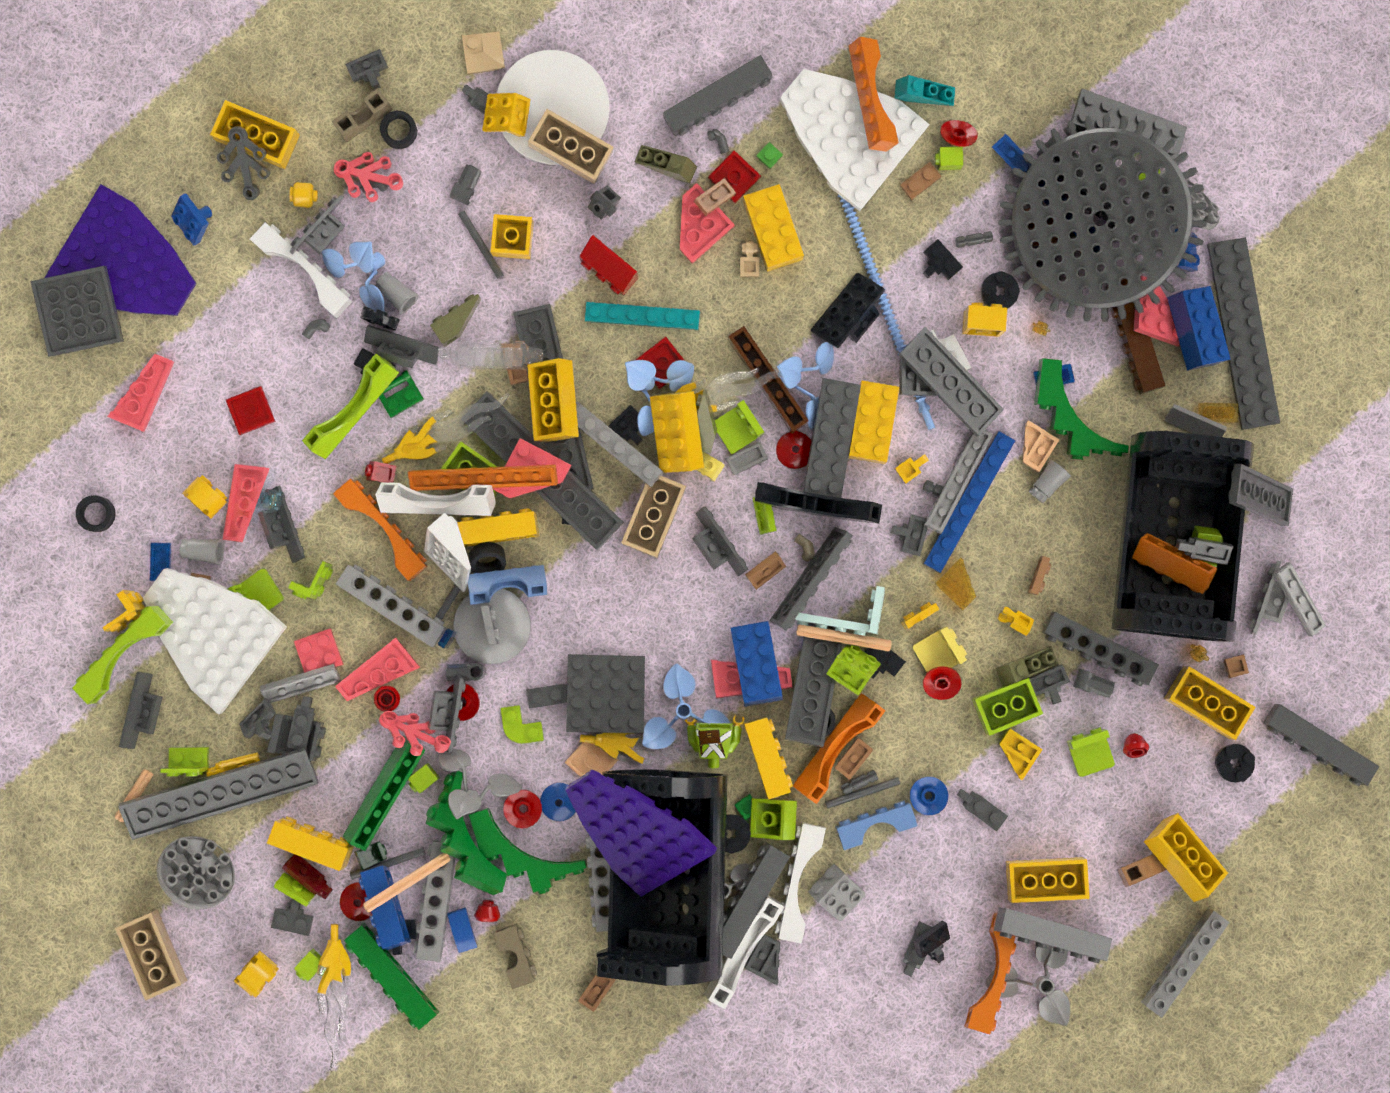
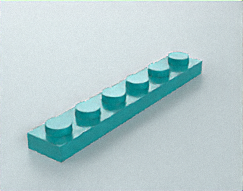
M586 302L585 322L699 330L700 310Z

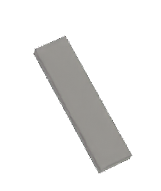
M1287 562L1273 574L1308 636L1313 637L1326 624L1293 565Z
M331 664L260 686V691L264 699L266 698L272 703L341 682L335 665Z

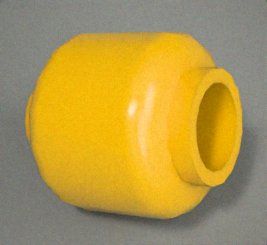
M296 182L293 187H290V202H293L295 207L311 208L313 203L318 200V190H314V186L311 183Z

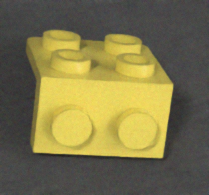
M943 627L913 645V650L926 672L940 666L952 668L957 664L967 661L965 658L967 653L962 645L958 646L955 641L957 636L952 628Z

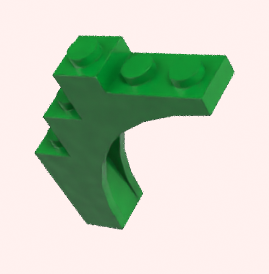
M1039 359L1034 405H1039V409L1051 410V407H1053L1050 430H1056L1055 434L1067 435V432H1069L1067 455H1072L1071 459L1083 460V456H1089L1090 450H1092L1091 453L1103 454V451L1111 452V456L1122 457V453H1128L1129 445L1115 443L1101 437L1078 418L1064 391L1062 360Z
M461 771L451 772L444 779L443 792L438 798L439 803L428 808L425 824L445 833L440 841V851L459 859L455 866L454 878L491 895L501 893L504 889L507 873L495 867L483 856L469 835L463 816L456 819L449 807V794L454 790H461L463 773Z
M490 808L469 814L476 841L483 856L488 861L498 859L499 854H501L507 876L513 875V878L524 875V871H527L533 893L538 892L539 895L550 891L549 888L553 886L551 879L554 878L555 881L565 879L566 874L573 873V875L584 873V869L588 866L586 859L572 862H554L527 854L515 846L502 833L492 816Z

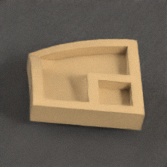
M500 31L462 35L467 75L505 68Z

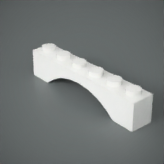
M265 222L250 240L266 255L287 258L303 267L315 283L319 303L333 316L338 318L352 303L349 299L351 295L344 288L339 290L335 286L337 282L329 275L325 277L321 273L323 269L315 262L313 264L307 261L309 257L301 249L292 255L290 253L292 241L288 237L283 239L279 235L281 231L273 224L269 226Z
M381 482L376 493L381 513H445L446 515L491 516L496 504L492 485H472L457 494L437 496L417 492L401 483Z
M802 822L801 826H797L795 837L798 838V843L793 845L791 856L794 857V862L789 864L787 875L790 876V881L785 883L783 894L786 895L785 903L781 902L784 906L780 913L782 914L781 922L777 921L775 933H778L779 939L802 944L806 924L798 906V883L807 862L822 848L826 830L823 826Z
M769 895L767 896L732 959L726 956L723 959L722 976L711 981L704 994L709 1001L724 1009L726 1008L735 992L740 975L752 951L763 935L774 925L784 908L779 901Z

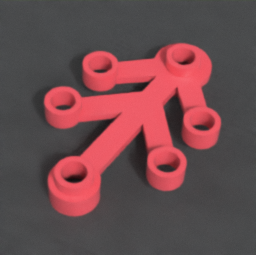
M365 152L362 156L350 162L343 159L338 160L334 165V173L337 177L344 178L348 186V192L353 198L359 197L361 190L358 185L354 184L351 176L358 177L366 191L367 200L375 202L378 199V194L376 190L372 189L368 180L386 184L392 190H400L403 186V179L398 173H392L389 176L373 173L381 168L384 170L389 169L392 165L389 157L383 156L379 161L373 163L374 157L372 153ZM367 156L371 157L369 160H365ZM363 163H364L365 165H368V166H366V167H364V168H362V169H357V168H356V167L362 165Z
M385 711L379 718V723L391 732L393 746L397 748L404 746L405 738L400 735L398 729L404 732L411 745L410 753L414 756H420L423 750V746L419 744L416 738L434 745L435 750L439 753H444L449 749L451 740L447 736L439 735L434 738L421 732L425 731L428 734H433L435 730L428 728L429 721L418 724L419 716L415 713L397 716L392 711Z

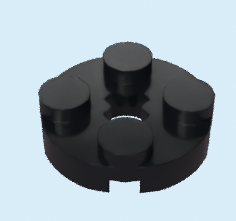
M1003 271L989 275L983 281L981 287L982 300L989 307L991 304H1001L1003 308L1008 309L1017 301L1020 293V288L1015 278ZM996 286L999 288L1003 287L1005 295H996Z
M365 306L360 317L371 324H377L396 331L400 319L396 317H387L388 313L377 309L375 313L373 309Z
M1230 744L1218 751L1215 758V766L1219 775L1224 780L1234 783L1244 782L1254 771L1255 756L1243 745ZM1238 758L1240 765L1233 769V764L1230 761Z
M729 814L726 817V831L728 829H735L737 837H726V852L733 854L743 850L748 845L751 832L744 818L739 815Z

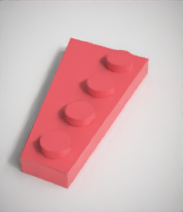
M154 354L141 371L138 379L131 384L128 392L119 400L118 405L107 417L145 432L174 361Z
M235 464L223 540L243 542L270 468Z
M395 638L335 687L349 701L420 668V666L400 641Z
M711 660L716 698L742 695L737 663ZM777 667L781 690L792 688L790 668Z

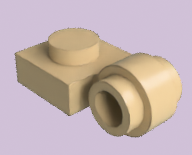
M746 241V243H742V254H746L747 257H740V277H759V257H753L754 254H757V243Z

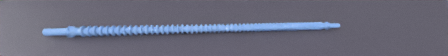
M841 197L840 202L843 203L842 207L845 208L844 213H847L845 217L849 218L847 222L851 223L849 227L853 229L851 233L855 234L853 238H856L855 243H858L857 248H860L859 253H862L861 258H864L863 263L866 264L865 269H868L867 274H870L869 279L883 286L884 284L880 283L882 279L878 277L880 273L876 272L878 268H875L876 263H873L874 258H871L872 253H869L868 242H865L866 237H863L864 232H861L862 227H859L860 222L857 221L859 217H856L857 212L853 211L855 207L851 206L850 203ZM883 293L879 298L880 302L878 304L882 306L880 307L884 311L882 315H885L884 320H887L886 325H889L888 330H891L890 335H893L892 340L895 341L894 345L897 346L896 351L900 353L906 347L904 345L905 340H902L901 337L903 335L899 333L901 330H898L899 324H896L897 319H894L895 314H892L893 309H890L891 304L888 303L887 294ZM913 396L916 397L915 402H918V410L923 415L927 429H934L935 425L929 412L930 406L925 401L926 396Z

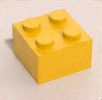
M494 214L490 251L492 256L531 260L533 218Z
M971 303L963 312L962 334L1000 337L1006 331L1007 308H1003L1001 304H991L989 307L983 306V303Z

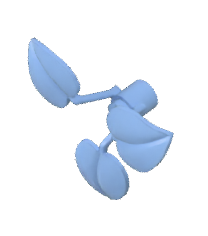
M353 242L350 244L349 253L354 263L347 265L343 264V257L339 252L333 249H324L322 251L324 264L327 270L336 278L343 277L345 275L344 269L353 266L360 267L365 273L371 272V275L365 282V286L359 288L361 300L368 308L373 309L374 312L377 309L385 312L381 291L376 286L369 285L374 275L378 274L377 269L385 265V259L381 253L375 252L373 254L372 242Z
M824 342L818 347L815 356L817 365L815 367L802 368V361L796 356L786 359L777 366L779 370L778 376L787 388H796L811 398L806 406V417L809 420L808 426L810 430L814 429L819 397L815 398L813 394L799 387L797 383L801 380L800 372L819 369L820 374L824 375L830 371L834 361V349L828 342Z
M633 360L625 362L629 387L635 391L641 390L649 402L650 395L647 390H651L654 387L655 381L669 383L670 390L677 391L683 385L690 383L694 374V365L684 360L675 361L669 366L666 373L668 379L666 380L655 377L656 368L649 361ZM651 403L650 406H643L638 413L637 425L642 436H647L654 432Z
M675 664L670 668L663 684L664 692L668 698L676 699L679 697L680 704L676 708V716L669 724L662 717H654L647 722L644 728L642 743L646 748L663 749L670 746L676 738V732L671 726L678 719L686 720L691 716L702 723H730L728 718L718 710H707L704 713L703 719L692 713L690 705L684 703L683 697H688L694 692L696 686L695 679L679 664Z

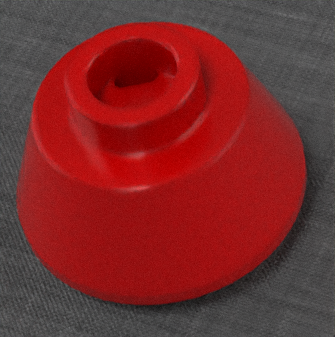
M382 686L374 694V704L380 711H393L400 703V694L392 686Z
M1133 733L1125 739L1123 753L1130 758H1139L1146 755L1150 747L1143 736Z
M483 900L482 904L478 905L474 917L477 921L496 922L500 919L501 915L498 905L494 904V901Z

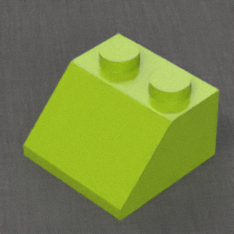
M752 798L750 837L795 840L797 801Z

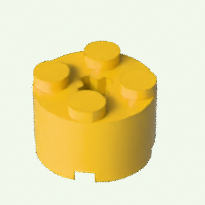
M202 475L199 478L197 476L182 494L206 516L212 519L227 503V497L218 488L212 489L213 485L206 477Z
M259 950L243 967L242 973L237 975L233 982L250 996L253 995L256 998L263 990L266 982L269 983L275 977L276 972L279 970L278 965Z

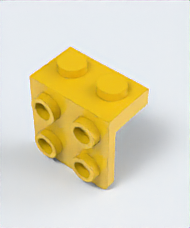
M122 590L116 594L127 611L102 628L104 632H121L127 628L128 622L137 620L141 616L140 613L145 606L142 603L144 600L140 593Z

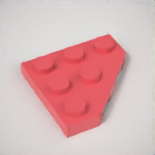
M697 183L682 197L680 251L692 264L735 227L733 222L719 207L707 216L703 214L694 202L698 196L704 193V190Z
M1140 276L1142 281L1147 279L1145 276ZM1159 286L1154 290L1160 299L1158 305L1151 301L1149 295L1140 299L1144 312L1139 314L1135 310L1133 331L1179 347L1180 343L1168 299Z
M521 438L505 467L556 465L558 484L563 483L572 466ZM549 486L493 488V490L512 499Z

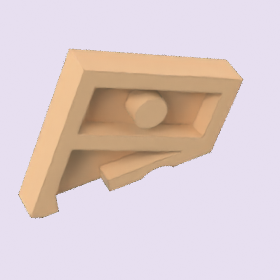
M1028 420L1025 423L1022 463L1036 472H1040L1059 439Z

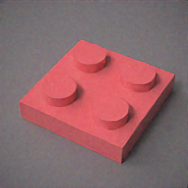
M331 628L294 641L304 672L334 664L335 667L344 665Z

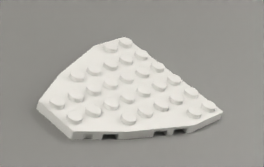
M803 69L779 100L787 111L786 115L795 128L794 132L810 158L812 157L817 164L820 173L822 172L827 179L829 187L858 211H861L930 124L900 100L877 92L883 109L895 125L899 143L887 152L869 149L856 83L844 78Z
M169 568L163 569L143 597L146 607L159 606L173 621L159 637L190 689L217 714L224 712L287 628L259 601L250 600L238 592L229 591L226 587L206 578L190 576L187 573H179Z

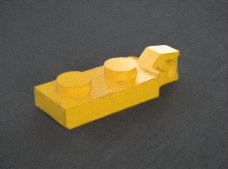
M258 752L220 761L214 767L208 768L206 772L207 777L260 761Z

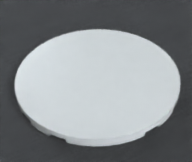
M559 50L538 51L517 61L501 80L497 93H517L531 99L525 137L502 132L510 146L525 158L547 165H559L528 147V141L546 109L599 139L603 136L609 119L607 89L597 71L582 58Z

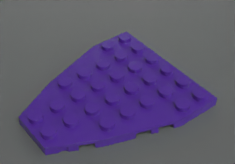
M100 184L44 277L48 278L107 266L117 310L136 314L145 313L178 316L197 284L175 249L140 209L130 200Z
M593 769L569 784L565 790L582 825L611 869L640 896L645 895L712 856L717 850V847L688 820L684 818L682 821L671 816V810L667 808L666 810L659 809L655 806L654 800L627 785L625 789L615 785L614 779L605 777Z

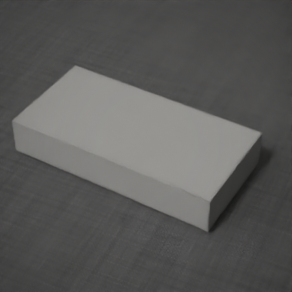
M760 442L726 458L733 475H737L768 460Z

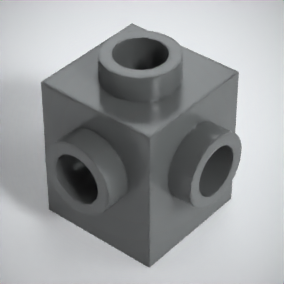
M607 185L592 194L588 208L595 216L602 220L606 216L611 217L616 212L617 208L615 206L621 197Z

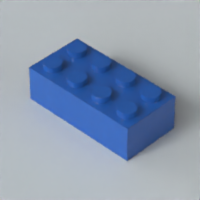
M1211 286L1184 290L1167 297L1187 371L1231 360Z
M769 621L731 627L744 707L783 700Z
M383 865L360 873L359 883L362 890L365 889L367 897H364L365 902L394 884L389 867ZM398 895L371 911L372 916H370L373 928L376 927L377 929L376 941L379 947L382 946V949L390 950L411 942Z

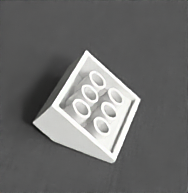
M444 513L427 528L424 552L464 592L467 589L471 566L457 521L452 516L448 517Z

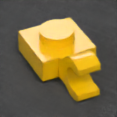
M925 454L915 461L910 457L894 469L906 484L922 473L919 467L929 461Z
M1004 607L1002 613L997 618L1003 623L1010 622V627L1025 636L1030 632L1034 619L1019 610L1015 613L1009 607Z

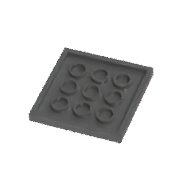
M107 266L30 281L48 357L124 342Z
M568 654L566 732L643 734L645 656Z

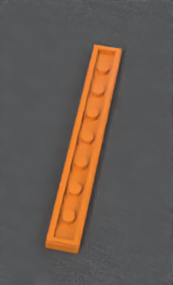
M556 465L412 470L408 472L410 489L415 491L468 489L472 485H492V488L555 486L558 484Z

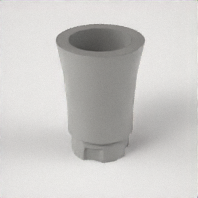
M385 272L376 281L375 286L380 289L381 293L394 305L400 314L406 313L419 297L417 293L406 287L388 272Z
M1050 460L1029 493L1038 501L1044 503L1071 475L1059 464Z
M222 538L183 539L179 553L182 558L220 565L223 561L225 545Z

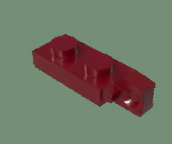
M293 854L282 867L285 872L311 893L317 894L323 899H326L333 891L326 884L325 876L301 856Z

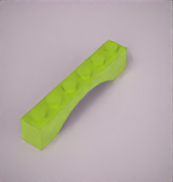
M376 353L363 368L360 385L350 402L335 416L314 426L303 438V443L310 451L326 460L399 374L397 369Z
M159 606L145 607L140 613L141 616L127 626L128 630L118 635L114 640L115 643L102 652V657L88 667V672L76 679V684L72 689L87 705L97 703L109 690L113 669L118 659L129 647L140 640L161 636L173 623Z

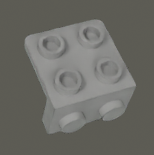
M835 864L827 869L823 876L808 891L838 921H842L865 897V892Z

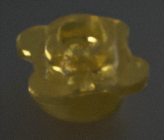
M1040 320L1037 323H1032L1034 325L1032 331L1040 335L1046 336L1047 332H1051L1047 323Z
M1195 644L1190 645L1192 650L1189 654L1195 661L1199 663L1203 660L1209 661L1210 658L1207 656L1208 652L1202 645L1196 646Z

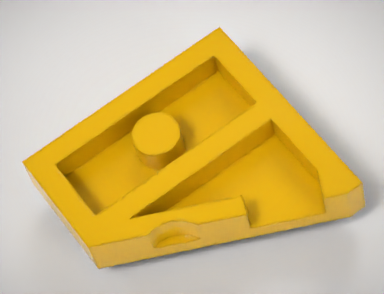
M928 602L919 607L921 611L914 614L912 611L903 617L904 621L901 622L904 629L911 628L914 624L940 610L937 604H930Z
M1011 728L1007 730L999 742L1017 776L1023 780L1043 749Z

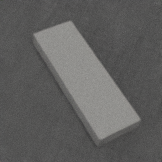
M1173 404L1165 417L1166 422L1193 434L1222 437L1227 428L1176 404Z

